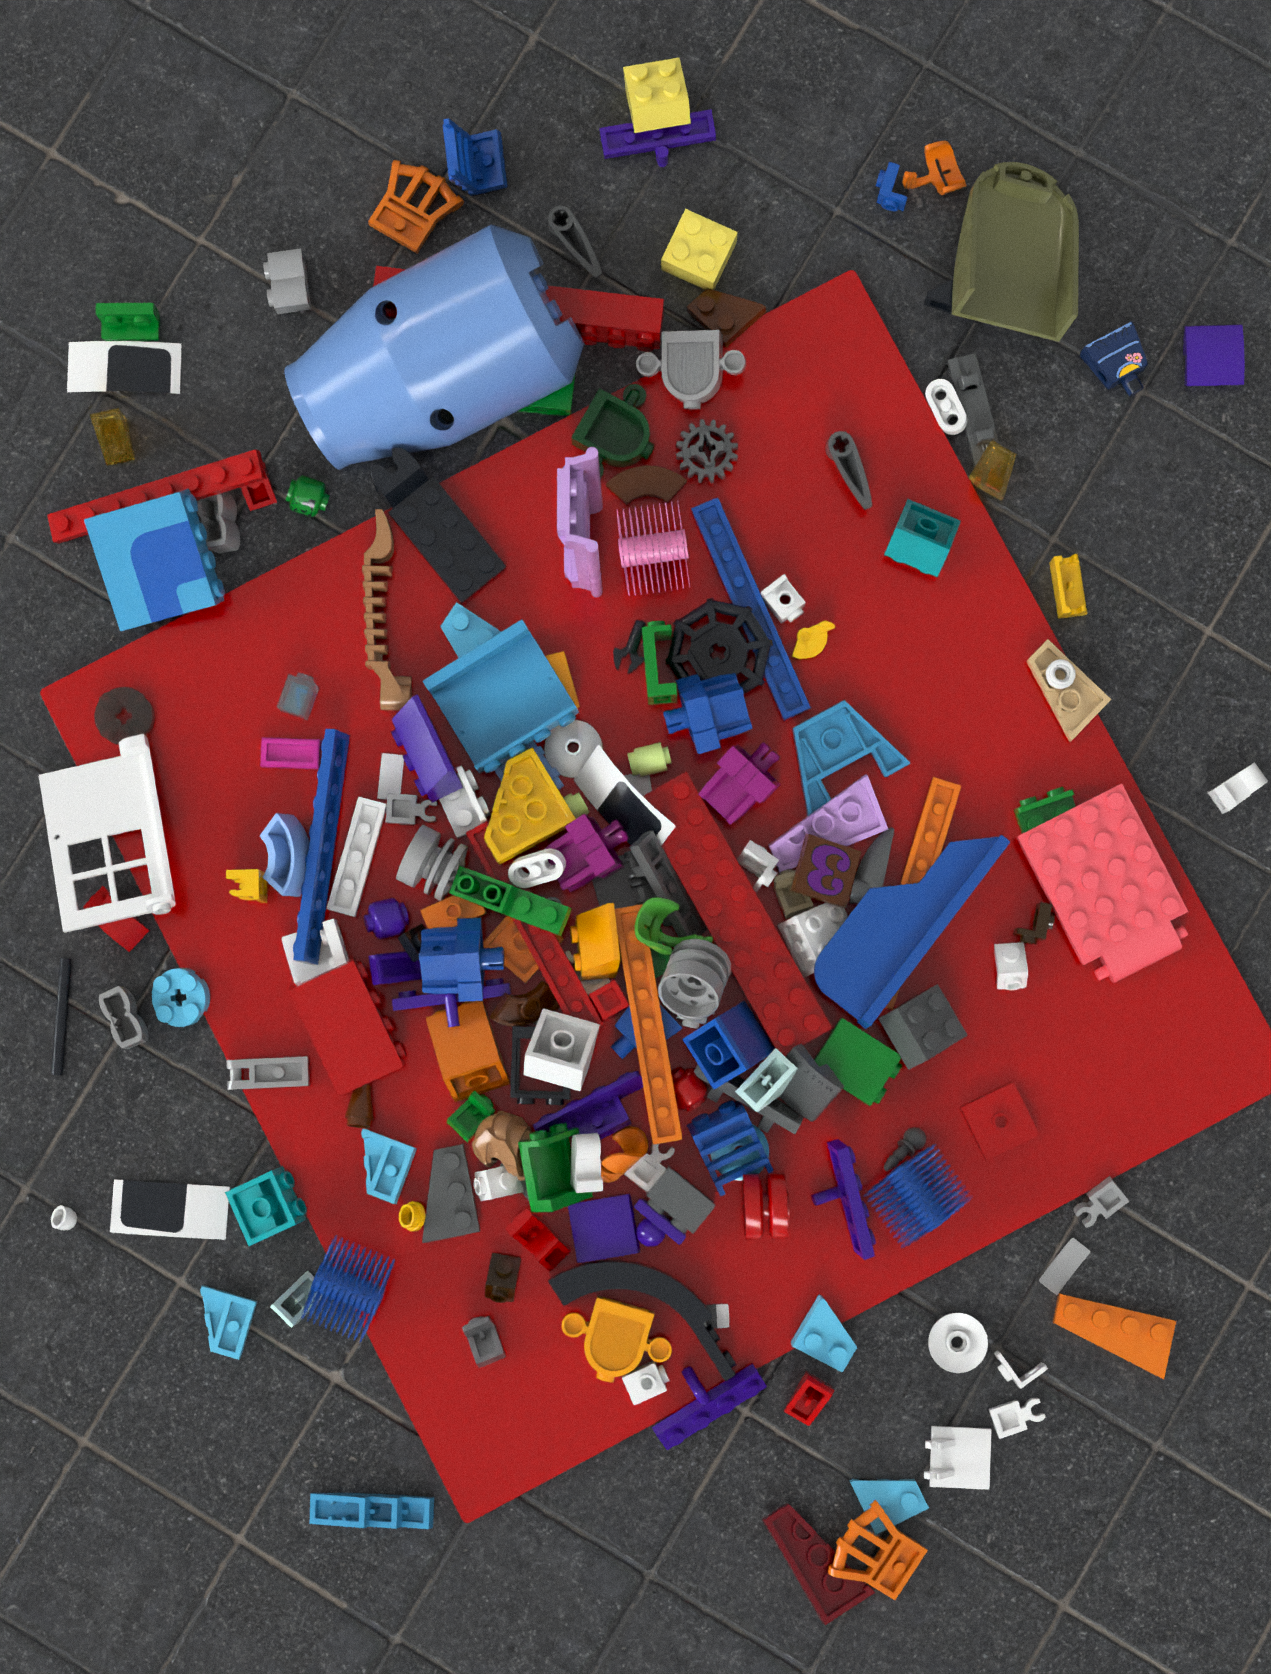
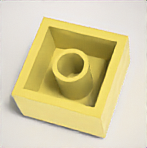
M680 58L623 67L625 89L634 133L691 124L689 98Z
M685 209L661 259V270L704 290L707 288L714 290L737 243L738 232Z

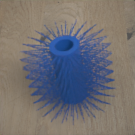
M933 1144L931 1148H926L923 1152L921 1151L912 1160L909 1159L886 1175V1178L867 1191L869 1195L877 1189L879 1190L875 1195L873 1194L870 1201H872L873 1197L874 1199L879 1197L874 1202L873 1207L875 1204L877 1205L879 1202L885 1201L881 1204L880 1208H877L876 1212L878 1209L880 1211L881 1208L883 1209L886 1206V1211L881 1212L882 1216L888 1214L885 1221H888L894 1215L896 1216L895 1220L893 1219L891 1224L889 1222L888 1226L894 1225L896 1221H899L891 1231H894L895 1228L897 1230L900 1226L902 1229L898 1233L900 1235L902 1232L904 1235L902 1240L908 1239L905 1241V1245L911 1244L925 1233L933 1231L948 1218H951L952 1214L958 1212L957 1210L962 1208L964 1204L967 1205L966 1199L960 1201L962 1197L964 1198L963 1194H958L961 1187L952 1192L954 1186L956 1188L958 1182H955L950 1186L951 1181H954L956 1175L944 1181L945 1178H948L949 1174H952L953 1170L951 1173L950 1171L947 1172L944 1176L942 1173L946 1169L948 1170L947 1166L945 1169L943 1167L941 1171H936L937 1168L939 1169L940 1166L942 1167L946 1163L944 1160L939 1165L936 1164L943 1156L940 1155L936 1160L934 1158L928 1163L929 1158L931 1159L932 1156L934 1157L939 1152L938 1149L937 1152L934 1151V1153L928 1154L929 1151L934 1149L933 1146L935 1147L936 1144Z
M332 1240L333 1243L329 1245V1251H327V1254L325 1253V1260L321 1262L316 1272L308 1301H306L307 1303H305L306 1305H304L302 1313H307L308 1308H310V1315L308 1316H312L317 1305L318 1309H316V1316H314L316 1317L313 1320L314 1324L316 1322L315 1319H318V1314L321 1313L320 1311L323 1308L324 1310L320 1316L322 1321H319V1325H321L327 1311H329L327 1322H325L324 1326L327 1328V1323H330L329 1320H331L335 1312L330 1331H332L339 1315H341L336 1332H339L338 1329H341L343 1321H345L348 1314L342 1335L346 1332L354 1315L355 1318L348 1334L349 1338L354 1327H356L355 1324H357L358 1318H360L359 1315L363 1311L364 1313L354 1336L355 1341L362 1324H364L366 1315L369 1314L361 1334V1342L383 1299L395 1258L392 1264H390L389 1270H387L382 1285H379L384 1276L389 1256L386 1258L381 1272H379L377 1281H375L383 1255H381L369 1281L368 1278L371 1274L370 1272H372L371 1270H373L377 1254L372 1258L373 1260H371L365 1274L364 1271L372 1251H369L366 1259H364L365 1262H363L362 1268H360L366 1248L363 1249L357 1262V1253H359L360 1245H358V1250H355L354 1255H352V1248L354 1247H350L349 1252H347L348 1255L344 1258L343 1256H345L344 1254L348 1247L346 1246L348 1244H344V1249L341 1250L342 1252H340L338 1257V1251H340L341 1242L343 1241H339L334 1251L333 1246H335L336 1240Z

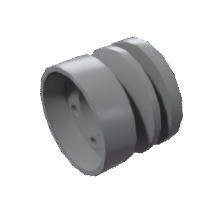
M422 825L412 839L402 859L396 879L415 888L421 879L424 878L426 879L424 893L429 895L435 885H438L434 898L442 901L452 887L459 866H465L468 846L461 843L454 854H452L455 845L454 839L450 838L443 848H440L438 845L441 833Z
M689 939L678 943L670 955L667 968L658 986V994L663 1005L671 1012L684 1018L702 1019L714 1014L719 1006L723 989L731 973V962L727 954L720 947L706 940Z

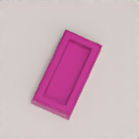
M262 738L260 767L319 769L321 740Z

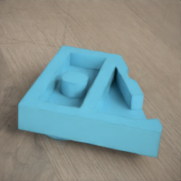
M457 602L441 624V629L458 658L501 633L500 630Z
M363 1128L361 1135L364 1138L365 1156L363 1157L364 1168L367 1171V1194L392 1204H397L417 1148Z
M201 1286L200 1292L201 1296H203L204 1316L209 1332L210 1351L238 1360L241 1359L258 1301L208 1286Z
M820 1294L790 1342L792 1347L840 1372L844 1371L857 1349L850 1335Z
M915 1479L850 1480L864 1512L871 1507L869 1504L876 1500L894 1526L929 1509ZM879 1518L870 1523L876 1535L887 1530Z

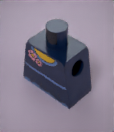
M1132 321L1084 346L1080 353L1081 358L1108 390L1122 384L1130 397L1144 389L1137 375L1145 370L1148 363Z

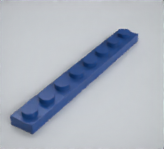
M718 497L691 508V512L733 605L750 606L753 608L752 613L769 640L773 641L764 678L783 721L810 710L811 707ZM744 623L742 628L749 643L756 641L746 623ZM752 650L756 657L758 650Z
M325 729L324 739L321 743L322 757L317 772V793L313 800L314 814L309 829L310 843L305 858V879L301 886L302 900L300 911L297 915V936L293 944V960L309 965H318L322 941L320 930L323 929L322 922L325 920L350 735L336 729Z

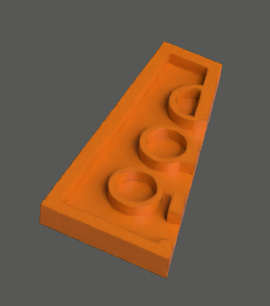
M1058 1294L1053 1323L1164 1379L1176 1325L1175 1320Z

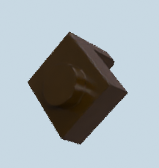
M1042 902L1036 904L1032 930L1016 928L1013 935L1020 936V942L1037 945L1038 940H1045L1047 930H1052L1055 921V912H1051L1052 904Z
M492 1253L485 1286L486 1298H490L497 1303L514 1302L521 1264L520 1257Z

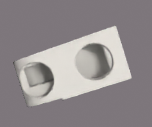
M1254 762L1209 791L1208 794L1222 814L1248 798L1251 793L1266 784L1268 780Z
M598 1133L576 1134L572 1136L570 1184L576 1193L603 1191L600 1159L601 1144Z

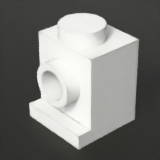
M785 574L761 591L763 601L781 624L787 619L791 623L804 613L801 608L804 607L805 601L788 581ZM787 595L791 601L789 604H782L779 598Z

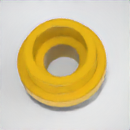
M412 1201L403 1205L399 1212L401 1226L409 1231H418L422 1228L426 1219L422 1204Z

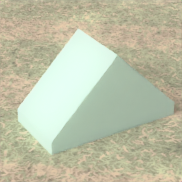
M775 1048L735 1092L756 1112H759L782 1095L798 1068Z
M306 1271L270 1306L291 1328L302 1319V1314H307L302 1313L305 1307L304 1305H306L305 1303H307L306 1301H308V1294L311 1291V1285L314 1280V1276L309 1271Z

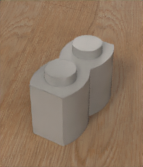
M302 249L267 253L268 262H263L266 280L271 279V289L267 290L269 307H274L277 314L311 310L306 261Z
M223 492L198 500L197 512L207 532L206 544L208 549L219 554L238 550L240 546V532L235 523L237 506L232 494Z
M117 986L99 994L100 1008L105 1017L111 1021L112 1036L121 1048L130 1049L148 1041L147 1026L144 1020L137 1014L135 998L126 987Z

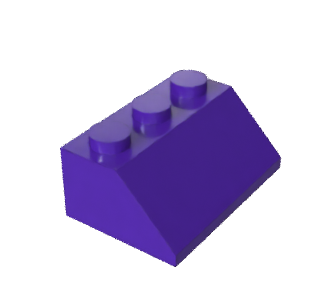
M418 694L413 696L391 719L395 726V730L391 731L398 747L404 745L407 754L403 755V759L409 771L415 770L419 777L414 782L421 796L427 794L431 803L462 789L463 786Z

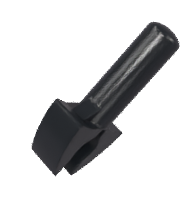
M635 621L625 648L621 650L614 648L613 656L617 671L619 670L621 660L627 657L628 654H630L632 661L627 672L628 675L637 670L644 662V658L639 657L636 652L642 637V627L646 626L644 621Z

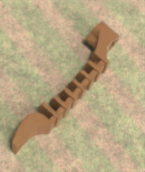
M375 509L376 537L371 547L364 552V565H362L365 580L363 581V590L365 591L363 604L366 607V613H364V621L366 622L364 635L367 638L365 652L368 654V661L365 662V666L368 669L374 670L381 679V710L400 711L412 698V677L393 676L390 671V661H383V655H388V645H376V639H387V629H376L375 623H386V614L375 613V607H386V598L374 597V591L388 592V582H374L373 576H392L393 568L391 566H373V563H384L392 557L394 541L390 525L383 510Z

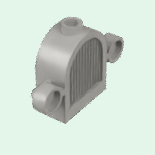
M720 330L662 331V359H658L651 352L642 353L636 360V368L645 377H652L658 372H662V379L667 390L676 399L684 403V409L695 410L701 409V403L710 400L718 392L722 383L723 370H726L731 375L741 374L746 368V359L737 350L728 351L723 356V334Z

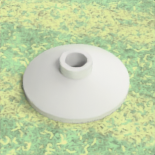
M574 720L565 727L558 725L550 731L551 735L546 738L544 750L546 759L552 768L556 767L562 776L575 778L598 744L602 749L603 747L598 732L591 725L580 720ZM572 742L579 745V749L575 753L568 750V745Z
M951 1313L941 1317L933 1325L929 1333L928 1347L933 1360L941 1368L953 1373H964L976 1368L982 1362L987 1352L988 1339L983 1326L975 1318L964 1313ZM956 1336L962 1339V1344L959 1347H953L951 1344L952 1339Z

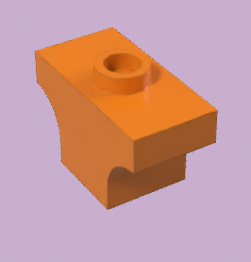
M455 895L420 910L428 929L457 927V919L479 918L487 914L483 906Z

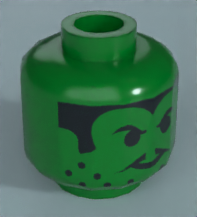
M301 475L297 480L292 479L285 501L289 502L290 510L309 517H315L319 510L325 511L330 495L325 493L326 486L324 482Z

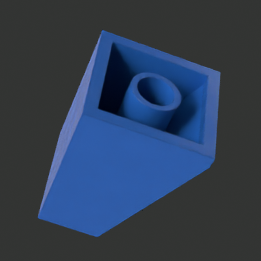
M745 1000L682 1039L713 1090L745 1072L769 1056L775 1049Z

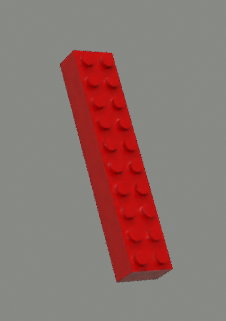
M376 266L373 287L406 269ZM548 286L549 289L545 291L549 300H555L562 313V316L559 317L560 322L571 317L584 344L596 345L597 342L608 343V346L613 348H625V345L636 346L638 350L645 352L660 349L664 318V299ZM389 302L386 305V313L390 317L396 318L397 308L393 302Z
M686 771L643 795V797L676 826L661 846L709 935L713 938L714 944L727 954L731 962V974L773 1047L783 1055H786L793 1047L806 1044L829 1031L832 1027Z

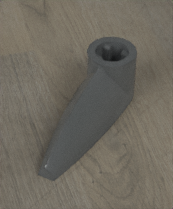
M554 207L548 215L549 232L560 239L567 250L595 278L602 275L601 267L576 217L568 207ZM560 217L561 220L565 218V226L561 227L560 224L556 226V218Z
M835 432L828 439L825 445V452L835 462L842 478L864 510L872 507L870 490L853 438L847 432ZM836 440H839L840 443L844 442L846 445L842 453L839 452V449L835 451L833 448Z
M888 828V830L883 831L863 856L854 878L849 904L857 905L870 888L883 887L894 828Z

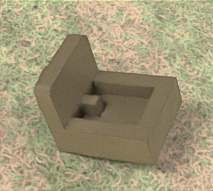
M793 869L784 870L774 877L773 890L785 919L813 908L810 897L790 891L796 871Z

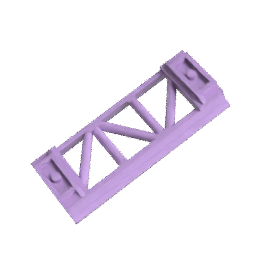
M589 447L584 455L565 457L564 467L557 468V533L559 539L564 544L565 578H568L572 583V588L589 590L592 596L597 598L602 595V581L598 544L595 540L590 539V514L600 512L603 504L598 450L595 447Z

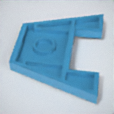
M845 700L792 728L807 816L831 800L821 779L861 757L871 753L884 777L911 764Z

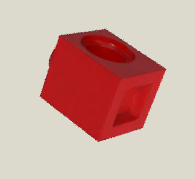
M615 980L589 994V998L603 1022L629 1007Z

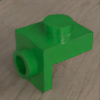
M473 1091L469 1095L468 1100L447 1119L446 1123L468 1143L475 1136L479 1124L485 1118L494 1114L493 1103L484 1094L479 1095L476 1091Z

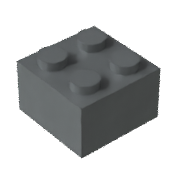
M938 984L878 1018L908 1070L931 1059L967 1036L966 1031Z
M670 1166L666 1168L660 1178L646 1193V1196L650 1198L647 1204L661 1215L664 1211L673 1217L671 1223L684 1234L687 1230L694 1234L716 1206L712 1200Z

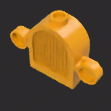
M597 1295L590 1322L585 1321L584 1317L576 1312L567 1314L562 1321V1330L567 1336L574 1338L582 1333L586 1334L584 1343L586 1358L592 1368L597 1371L596 1378L613 1383L615 1377L623 1376L633 1371L640 1363L644 1351L648 1352L650 1358L655 1362L666 1361L672 1353L671 1344L667 1339L663 1337H656L652 1340L648 1339L654 1317V1311Z

